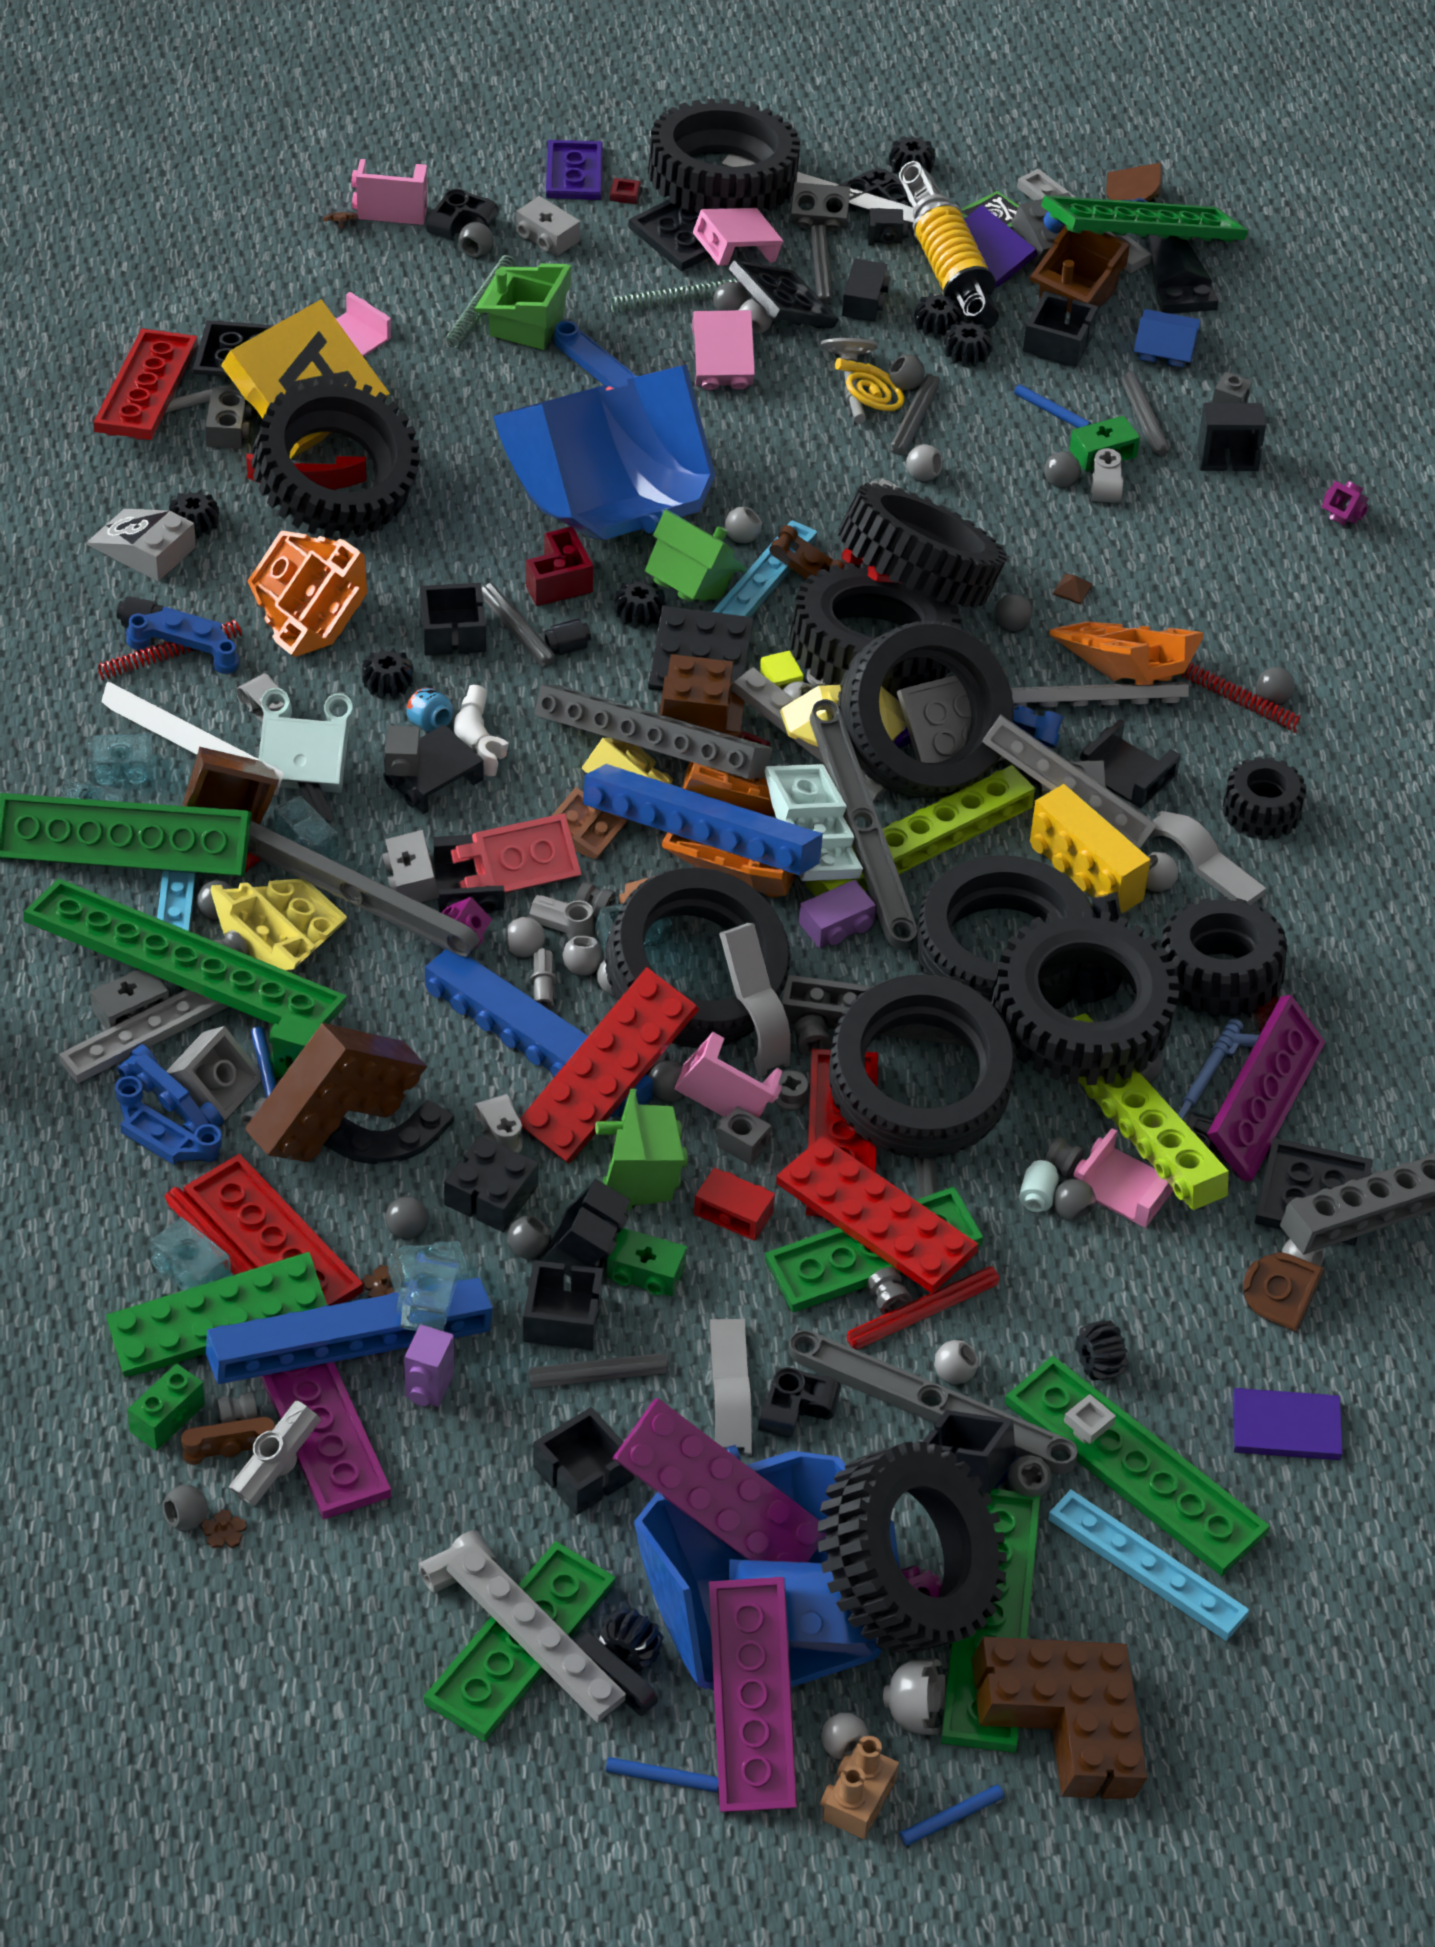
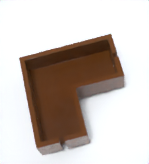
M322 1023L246 1126L245 1130L267 1155L286 1159L289 1157L291 1160L309 1162L320 1153L323 1144L331 1133L340 1126L341 1120L348 1110L384 1118L394 1114L400 1108L401 1102L406 1096L404 1091L411 1090V1088L417 1085L420 1076L428 1066L404 1041Z
M983 1637L971 1659L975 1689H979L976 1694L980 1726L1052 1729L1061 1797L1095 1798L1107 1778V1773H1110V1777L1100 1791L1101 1799L1135 1798L1147 1780V1772L1127 1644Z

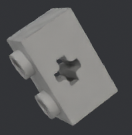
M538 196L516 211V231L522 238H528L538 244L543 251H549L558 256L580 241V221L541 196Z
M423 830L385 839L388 852L383 853L382 856L386 871H393V876L388 877L390 888L420 903L439 898Z

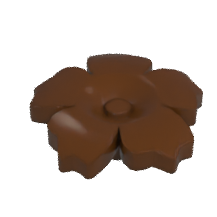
M336 212L324 216V221L326 222L330 220L338 221L339 228H344V221H347V219L358 220V214L352 212Z
M379 1265L377 1269L373 1270V1276L364 1275L362 1283L366 1290H370L368 1298L384 1296L385 1294L400 1293L402 1288L399 1285L405 1283L403 1273H398L397 1271H393L389 1275V1267L387 1265Z
M223 1509L214 1515V1521L205 1519L204 1523L201 1524L204 1535L209 1536L206 1543L211 1548H222L225 1542L230 1548L239 1546L242 1539V1534L239 1532L247 1529L245 1519H240L238 1516L231 1519L230 1510Z

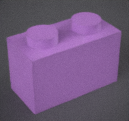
M853 880L800 903L799 924L819 948L829 944L837 945L845 937L856 932L864 933L874 925L876 904L857 881Z
M421 1324L404 1357L405 1397L410 1398L415 1404L420 1406L430 1404L439 1407L454 1375V1334Z

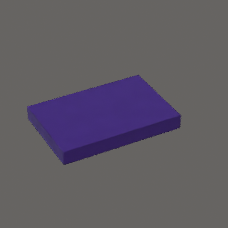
M548 140L546 198L601 200L603 142Z
M983 205L964 219L988 269L995 277V288L1002 285L1037 256L1036 249Z
M1234 1388V1453L1341 1460L1340 1395Z

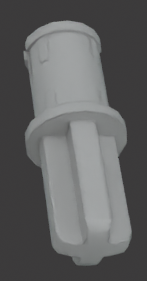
M541 948L533 956L534 973L530 977V983L534 986V1000L551 1010L554 1007L553 986L556 984V976L553 974V954L551 951Z

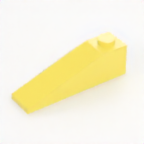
M602 738L582 766V769L587 773L605 764H609L668 784H672L674 780L668 773H662L655 769L656 761L641 747L613 738Z

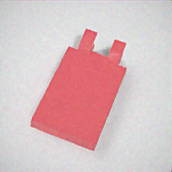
M565 813L476 832L472 835L474 843L459 845L455 847L456 849L451 850L454 864L473 858L477 875L465 877L464 880L460 881V888L504 885L505 894L582 875Z

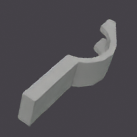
M1165 811L1159 812L1157 818L1152 820L1157 826L1149 837L1154 839L1157 836H1165L1178 843L1189 856L1195 873L1224 896L1228 897V899L1234 901L1237 898L1246 900L1247 904L1251 905L1265 895L1266 887L1220 853L1210 833L1199 822L1185 815Z
M746 923L719 933L736 997L748 1010L757 1032L758 1052L757 1056L753 1059L757 1075L761 1077L767 1075L768 1069L779 1065L782 1068L790 1066L791 1034L788 1019L781 1001L771 988L754 923Z
M710 1319L712 1385L714 1386L715 1442L723 1448L736 1444L737 1448H744V1456H752L751 1394L747 1366L745 1319Z

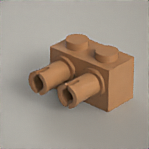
M874 1736L862 1737L859 1740L860 1744H857L852 1755L846 1754L843 1757L837 1771L839 1779L835 1786L831 1784L827 1786L820 1803L821 1806L825 1807L823 1821L864 1840L897 1780L899 1768L898 1761L880 1754L882 1744Z

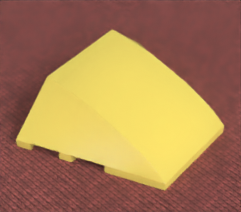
M303 879L269 881L268 886L252 887L249 883H240L239 888L223 889L222 885H212L210 890L223 934L225 935L228 931L235 930L245 941L249 950V956L285 971L295 969L328 937L337 931L347 919V916L314 885Z

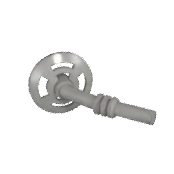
M832 338L821 341L820 346L831 353L840 355V359L857 361V356L876 350L878 343L860 338ZM844 371L845 383L848 375L853 374L852 372ZM857 379L853 380V382H852L855 389H856ZM845 386V398L851 406L854 421L861 424L866 420L863 405L848 391L847 386Z

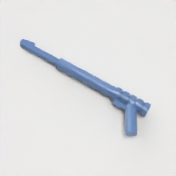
M1230 1019L1211 1049L1210 1056L1184 1097V1105L1178 1113L1182 1120L1191 1106L1194 1107L1223 1058H1226L1227 1055L1232 1057L1239 1046L1254 1047L1260 1035L1242 1034L1243 1024L1238 1019Z

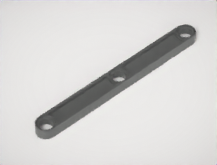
M821 699L813 705L809 716L813 733L826 770L847 806L843 817L855 837L853 846L857 858L863 867L862 872L872 901L876 904V912L885 938L892 947L906 949L913 944L917 934V925L840 709L833 701ZM826 710L831 713L833 719L829 721L821 720L816 712ZM864 817L869 820L871 826L869 828H860L856 825L854 819ZM895 927H903L908 930L910 936L906 939H901L894 934L893 929Z
M251 821L248 853L459 956L467 957L479 944L477 934L467 925Z
M800 1330L795 1332L789 1340L790 1357L798 1364L937 1423L946 1410L1011 1419L1014 1425L1016 1457L1025 1455L1041 1457L1049 1465L1051 1472L1056 1474H1066L1075 1468L1077 1447L1071 1440L815 1332ZM801 1343H808L814 1347V1350L809 1353H802L795 1347ZM927 1396H934L940 1399L941 1403L930 1407L925 1405L922 1400ZM1061 1450L1067 1452L1070 1458L1066 1461H1057L1053 1459L1051 1454Z

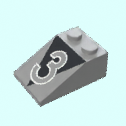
M123 509L86 542L88 546L156 581H160L196 548L194 523L172 511Z

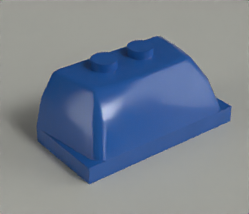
M730 1560L729 1580L785 1577L789 1641L843 1644L877 1641V1638L867 1640L861 1635L864 1625L854 1628L848 1622L852 1614L851 1610L840 1611L836 1602L842 1596L839 1591L830 1592L827 1583L834 1581L831 1571L823 1573L821 1563Z

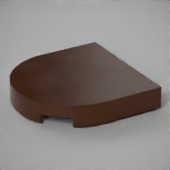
M1161 162L1107 172L1106 193L1108 199L1131 200L1143 198L1148 202L1155 196L1158 197L1161 194L1163 185V167Z
M1277 1252L1254 1261L1245 1274L1243 1281L1245 1299L1252 1311L1258 1316L1297 1333L1325 1270L1323 1267L1288 1253Z

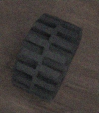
M1255 757L1254 760L1249 758L1243 760L1242 765H1235L1233 771H1230L1223 801L1224 817L1228 816L1227 822L1230 826L1237 824L1236 831L1242 833L1244 830L1247 831V837L1254 838L1256 834L1261 835L1260 840H1267L1268 835H1272L1274 839H1279L1282 832L1287 836L1291 833L1292 828L1296 829L1301 819L1306 795V784H1304L1303 776L1297 774L1298 770L1294 766L1289 767L1287 762L1283 760L1280 762L1275 761V758L1268 757V759Z

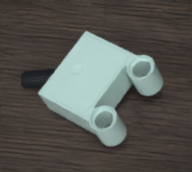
M271 688L261 698L264 717L258 759L282 771L284 775L280 788L300 789L316 825L319 827L326 826L334 820V816L322 791L342 793L349 727L355 719L352 702L344 694H333L328 697L324 704L327 721L290 718L292 707L287 693L279 688ZM275 701L284 703V707L279 711L269 710V706ZM337 707L348 709L347 713L341 717L332 715V711Z

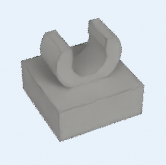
M1089 1394L1065 1413L1064 1423L1074 1430L1073 1434L1084 1444L1086 1442L1091 1444L1115 1424L1116 1415Z

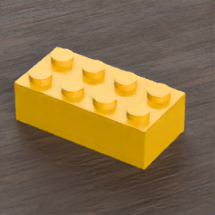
M1065 784L1035 800L1030 843L1035 852L1043 853L1052 861L1055 869L1068 875L1083 892L1086 891L1092 898L1117 892L1121 914L1144 900L1151 860Z

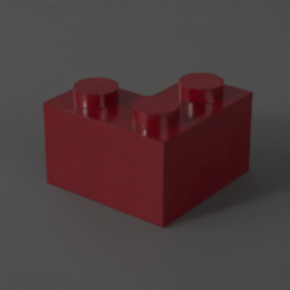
M573 527L544 533V556L526 560V588L536 606L593 592L594 566Z

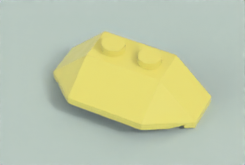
M840 685L818 686L781 708L780 713L788 737L800 738L808 744L818 747L809 720L813 705L821 699H828L837 704L839 701L838 694L841 691ZM881 686L879 695L881 719L888 735L894 741L906 729V722L899 701ZM826 710L816 712L821 720L829 721L833 719L831 713Z

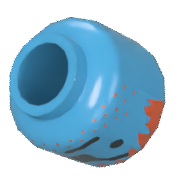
M424 687L417 690L408 701L407 716L410 722L426 732H431L444 724L447 726L452 719L453 705L450 699L433 688Z

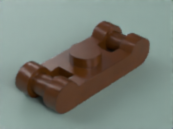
M783 526L778 534L779 539L774 540L769 548L770 553L775 558L806 579L810 575L817 577V571L820 569H825L829 572L830 566L838 565L842 570L845 567L844 562L831 559L798 536V532L792 526Z
M259 1417L187 1429L181 1435L183 1459L187 1464L196 1465L201 1463L204 1457L216 1455L233 1457L241 1451L253 1450L256 1438L266 1431H272L275 1428V1423L271 1418Z

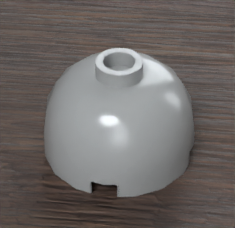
M917 1659L901 1665L893 1674L890 1685L884 1687L883 1701L885 1708H890L895 1722L901 1728L911 1733L938 1735L942 1731V1727H935V1721L939 1709L944 1710L947 1688L945 1674H937L935 1666H942L941 1661L938 1659ZM929 1712H933L932 1718L929 1719Z

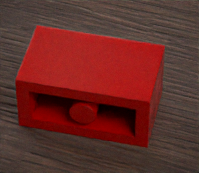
M714 1167L695 1195L694 1215L755 1241L774 1213L775 1193L768 1191L763 1186L754 1185L740 1179L733 1173L724 1172Z

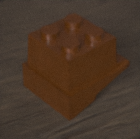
M1065 225L1055 238L1050 250L1030 275V281L1040 285L1039 298H1041L1044 291L1067 297V312L1071 313L1073 300L1096 305L1099 309L1117 290L1120 272L1127 265L1130 244L1105 232L1102 235L1082 230V233L1071 232L1066 229Z
M671 654L668 676L664 678L659 714L740 738L745 701L731 691L733 685V661Z
M199 746L182 806L249 811L252 813L251 821L260 825L265 811L268 810L279 779L274 770L267 769L259 760Z

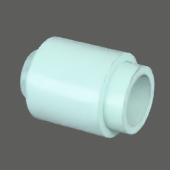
M1037 1160L1025 1171L1019 1201L1032 1212L1046 1211L1053 1204L1059 1176L1056 1167L1052 1163Z

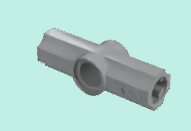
M295 1401L272 1431H266L256 1438L253 1444L254 1455L229 1485V1489L251 1506H255L278 1476H283L294 1468L297 1462L296 1452L319 1424L321 1418L303 1403Z

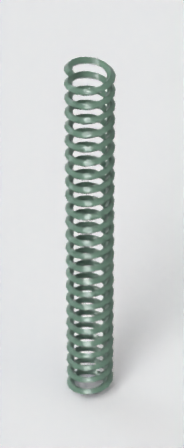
M504 255L498 261L468 304V307H466L463 314H461L456 324H454L446 336V341L449 345H451L449 339L451 342H454L452 339L457 341L458 345L454 346L455 348H459L467 334L470 333L472 327H474L479 317L483 314L479 313L478 315V313H475L474 308L494 278L495 271L500 267H505L504 264L511 267L503 261L510 262L512 267L517 265L516 260L512 256ZM506 257L511 258L514 261V264L511 260L506 259Z
M736 278L732 281L730 279L727 280V282H736ZM712 281L711 284L707 282L705 285L703 283L700 285L695 284L694 287L692 285L689 287L684 286L683 288L679 286L678 289L675 287L672 290L668 288L667 291L665 289L662 291L657 290L656 293L654 291H651V293L647 291L645 294L642 292L639 295L635 293L634 296L632 294L629 296L624 295L623 298L621 296H618V298L613 296L611 300L612 313H615L614 299L619 313V299H621L623 311H626L625 298L628 310L631 311L630 298H632L633 306L636 310V296L639 308L642 309L641 296L644 298L645 308H648L647 294L650 307H653L652 294H654L656 306H659L658 293L661 305L664 306L663 292L669 305V291L672 303L675 304L674 290L680 304V289L683 302H686L685 289L688 292L689 301H692L691 288L694 300L697 301L696 287L699 290L700 300H702V286L705 298L708 299L707 285L710 289V297L713 299L712 286L714 285L716 290L718 283L721 285L726 283V281H717L716 283Z

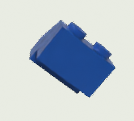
M1144 309L1143 317L1139 323L1134 353L1140 355L1139 360L1156 363V359L1161 358L1168 360L1167 365L1184 368L1185 363L1191 364L1201 320Z

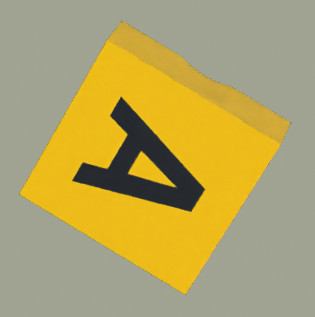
M322 299L230 350L221 365L244 398L258 411L262 420L271 402L274 403L276 396L280 392L285 395L287 387L293 384L298 389L300 382L306 379L313 386L316 377H324L326 384H330L332 377H340V385L346 386L348 379L357 381L355 386L357 389L363 390L365 384L371 386L370 394L375 397L379 392H382L387 397L390 394ZM317 432L303 437L291 449L290 459L323 441L332 432Z

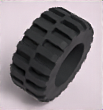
M1218 897V900H1210V898L1201 899L1198 904L1192 902L1183 908V912L1181 910L1177 911L1163 929L1161 948L1164 947L1168 952L1167 962L1173 961L1175 966L1174 976H1178L1179 981L1177 989L1179 991L1178 1002L1184 1006L1190 1005L1193 1011L1199 1013L1205 1011L1209 1012L1210 1016L1218 1017L1219 1014H1228V1017L1237 1016L1239 1012L1248 1014L1254 1012L1257 1006L1262 1008L1269 1003L1271 998H1274L1281 990V985L1284 983L1287 938L1285 937L1283 927L1277 922V919L1268 911L1264 913V909L1255 903L1249 905L1246 900L1237 898L1234 901L1228 900V897ZM1224 953L1240 958L1223 960L1206 955Z

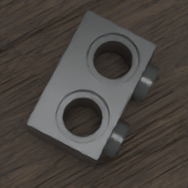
M794 182L791 223H796L800 228H811L813 225L822 224L827 230L838 231L841 227L847 228L850 187ZM808 203L813 208L806 211L802 210L799 206ZM830 206H838L841 210L837 213H831L827 209Z
M212 387L205 425L207 447L242 449L243 439H249L250 421H247V419H252L253 405L244 398L238 389Z

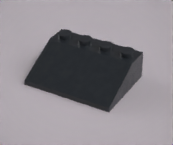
M207 320L194 363L193 374L229 377L221 365L230 350L274 325Z

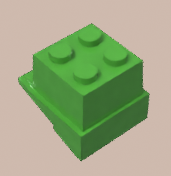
M540 263L539 267H500L497 269L494 278L475 307V313H489L490 336L544 350L554 334L556 325L561 322L565 314L566 294L571 287V265Z
M664 510L653 534L658 539L645 572L654 576L653 581L666 588L671 586L678 590L677 595L684 600L694 602L695 599L707 602L708 600L720 599L734 573L743 572L745 574L747 568L733 556L735 551L723 542L728 530L717 526L712 536L671 511Z
M630 1089L621 1121H597L595 1125L596 1135H616L612 1161L608 1174L603 1177L602 1183L630 1199L626 1210H630L632 1205L672 1201L675 1189L680 1187L681 1169L687 1166L688 1159L687 1149L681 1146L680 1141L682 1136L681 1122L676 1120L673 1106L638 1104L637 1089Z

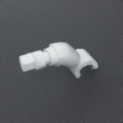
M470 685L467 696L462 701L461 711L455 717L454 733L484 760V775L495 776L498 768L497 758L502 759L506 757L509 743L504 739L489 735L484 727V720L482 718L487 691L482 686Z

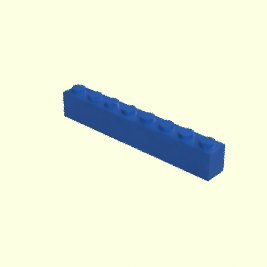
M605 764L585 775L584 805L797 875H801L820 864L823 833L609 764Z
M445 949L425 966V987L432 996L436 998L442 997L451 1003V1006L457 1013L467 1014L476 1021L482 1030L492 1031L501 1038L507 1047H516L526 1054L531 1063L534 1065L541 1064L551 1071L554 1077L588 1038V1035L470 956L462 957ZM646 1074L633 1088L637 1089L638 1104L646 1105L652 1099L653 1079ZM629 1094L612 1113L611 1117L617 1116L622 1119Z
M480 1277L458 1280L442 1285L426 1286L421 1289L391 1293L368 1299H358L353 1302L323 1306L300 1312H290L285 1315L207 1329L206 1355L218 1385L407 1348L410 1346L420 1324L454 1334V1338L490 1331L493 1307Z

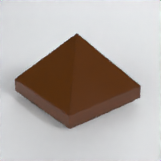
M1065 574L1054 590L1053 595L1081 605L1093 584L1076 575Z

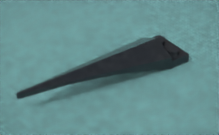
M1160 195L1158 197L1155 196L1153 199L1148 201L1152 203H1164ZM1148 234L1150 253L1152 254L1151 261L1155 293L1161 312L1173 314L1217 310L1219 300L1212 287V279L1189 242L1177 236H1169L1166 239Z

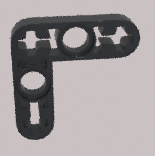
M882 168L872 169L837 185L864 191L862 193L850 191L854 195L850 196L849 200L868 193L912 207L902 182L889 171ZM890 194H900V195H902V197H900V198H894V197H891V196H889V195H890ZM830 206L827 210L839 212L841 209L838 206Z

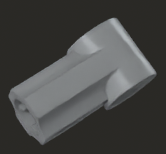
M537 895L533 900L529 918H533L540 925L565 932L570 940L576 936H594L593 908L586 901L577 900L564 903L542 895Z
M471 1530L462 1534L454 1541L451 1548L418 1563L419 1572L430 1591L435 1593L457 1582L447 1571V1563L475 1542L498 1564L497 1558L479 1531Z

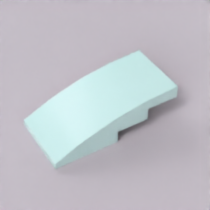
M824 764L766 766L764 772L776 819L823 833L820 864L799 875L801 881L860 878L863 867L851 847L855 837L843 817L847 806Z

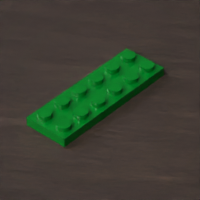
M954 1186L916 1200L977 1242L978 1247L983 1245V1236ZM838 1227L765 1253V1262L792 1313L867 1287L869 1277L875 1272L886 1267L895 1268Z
M306 1252L106 1314V1318L123 1375L128 1377L206 1354L207 1329L285 1315L290 1312L327 1306L310 1253Z
M555 1541L518 1586L572 1638L616 1585V1577ZM491 1616L424 1695V1704L485 1742L544 1672V1669Z

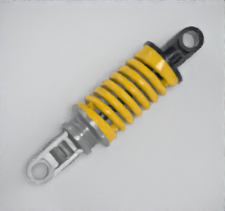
M908 162L902 167L899 178L907 192L908 200L914 208L913 217L915 220L912 227L915 231L914 236L920 242L928 262L943 290V295L945 297L953 295L954 301H959L964 314L975 325L984 324L986 330L990 329L999 319V312L991 298L996 285L995 277L988 269L967 227L961 208L956 204L950 203L949 199L937 187L934 178L918 162Z

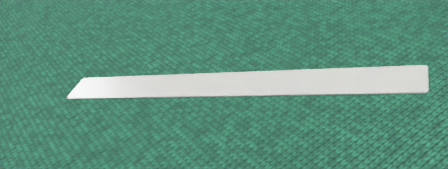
M730 153L722 162V164L731 167L756 164L746 157ZM800 172L797 173V182L839 185ZM850 188L851 192L862 193L861 191ZM864 193L849 200L850 204L866 209H903V220L912 223L915 220L913 217V207Z
M110 682L106 683L102 703L116 713L197 754L200 746L259 760ZM261 761L267 769L275 771L279 781L274 795H278L284 773Z

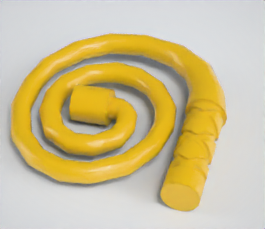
M840 358L836 360L835 368L837 370L853 373L848 375L846 386L853 397L861 403L882 411H895L903 406L905 401L903 391L893 385L888 373L869 363H857L856 361H847ZM855 379H865V380H859L858 383L856 384V389L854 388L853 383H852L853 380H855ZM863 386L868 387L869 393L863 389ZM888 386L892 388L898 398V401L893 405H885L891 401V391ZM880 389H882V391L885 394L884 398H882V393Z

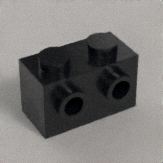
M854 258L843 295L842 316L876 321L878 311H883L885 307L886 294L884 293H889L891 276H887L888 264Z

